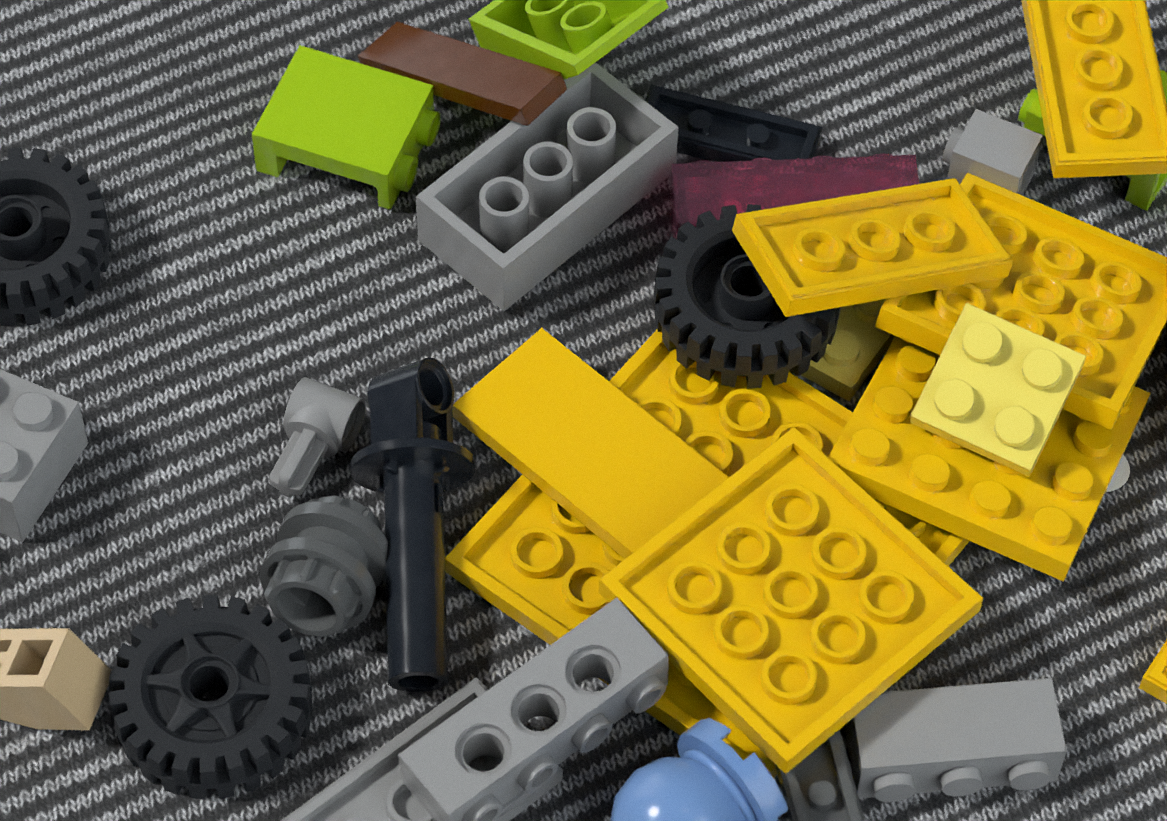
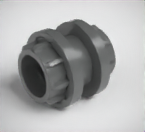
M327 496L317 500L311 499L307 503L300 504L291 509L279 528L277 543L267 553L260 569V581L265 591L264 597L269 601V606L277 618H281L291 629L305 635L317 637L329 636L335 633L339 634L344 632L345 629L360 624L367 617L375 600V587L383 581L386 575L388 540L382 531L377 517L364 505L340 496Z

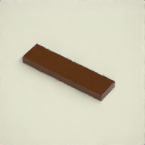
M398 21L358 55L361 64L433 85V95L526 126H529L567 90L561 72Z

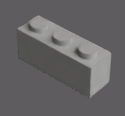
M1052 678L883 692L844 725L852 776L858 798L875 797L882 802H898L908 799L916 793L943 791L944 794L949 796H966L978 792L981 788L1008 785L1020 791L1038 789L1049 782L1058 780L1067 752Z

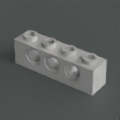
M615 598L399 753L398 757L403 783L434 821H495L502 813L505 803L523 790L531 793L543 787L556 774L558 765L579 750L581 753H586L599 746L611 733L612 725L632 710L638 714L652 707L662 697L666 690V685H668V654L620 600ZM588 678H600L609 683L606 688L595 692L583 690L578 686L580 682ZM538 716L548 717L556 722L551 728L544 731H532L524 726L525 722ZM486 755L496 757L502 761L496 768L484 772L474 770L468 766L474 759Z

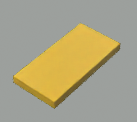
M1021 0L1053 178L1167 174V103L1145 0Z
M956 178L736 214L732 227V232L785 317L1008 277L1013 264L1012 258Z
M543 328L538 330L452 406L453 417L625 559L729 478Z

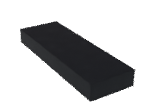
M650 85L645 101L678 126L677 153L807 185L822 140V126Z

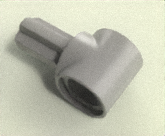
M307 377L302 378L294 388L286 407L283 425L289 441L270 473V485L278 489L282 495L290 498L294 495H302L323 458L333 457L338 451L345 453L352 447L364 421L366 400Z

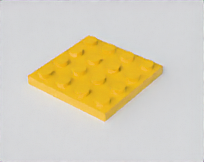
M967 172L960 185L1012 258L1013 264L1008 277L886 299L880 308L875 327L893 334L908 343H913L941 355L965 304H971L1085 355V363L1063 409L1081 419L1112 430L1167 325V257Z
M895 336L828 458L873 499L1064 582L1151 393L1134 386L1112 430L1081 419L1075 414L1062 409L1029 477L910 423V416L940 355Z
M795 427L599 579V593L609 603L618 598L668 654V660L785 774L979 613L983 597Z

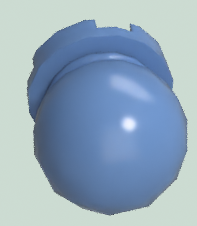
M708 718L698 721L680 735L677 744L680 757L659 758L633 772L615 795L610 821H780L778 818L788 808L777 783L758 756L753 753L743 761L733 748L723 741L731 730L724 724Z

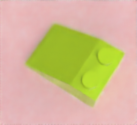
M494 0L468 20L481 48L561 72L565 80L581 74L669 7L666 0Z

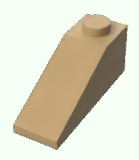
M69 628L0 629V720L39 730H90L108 688L111 669Z

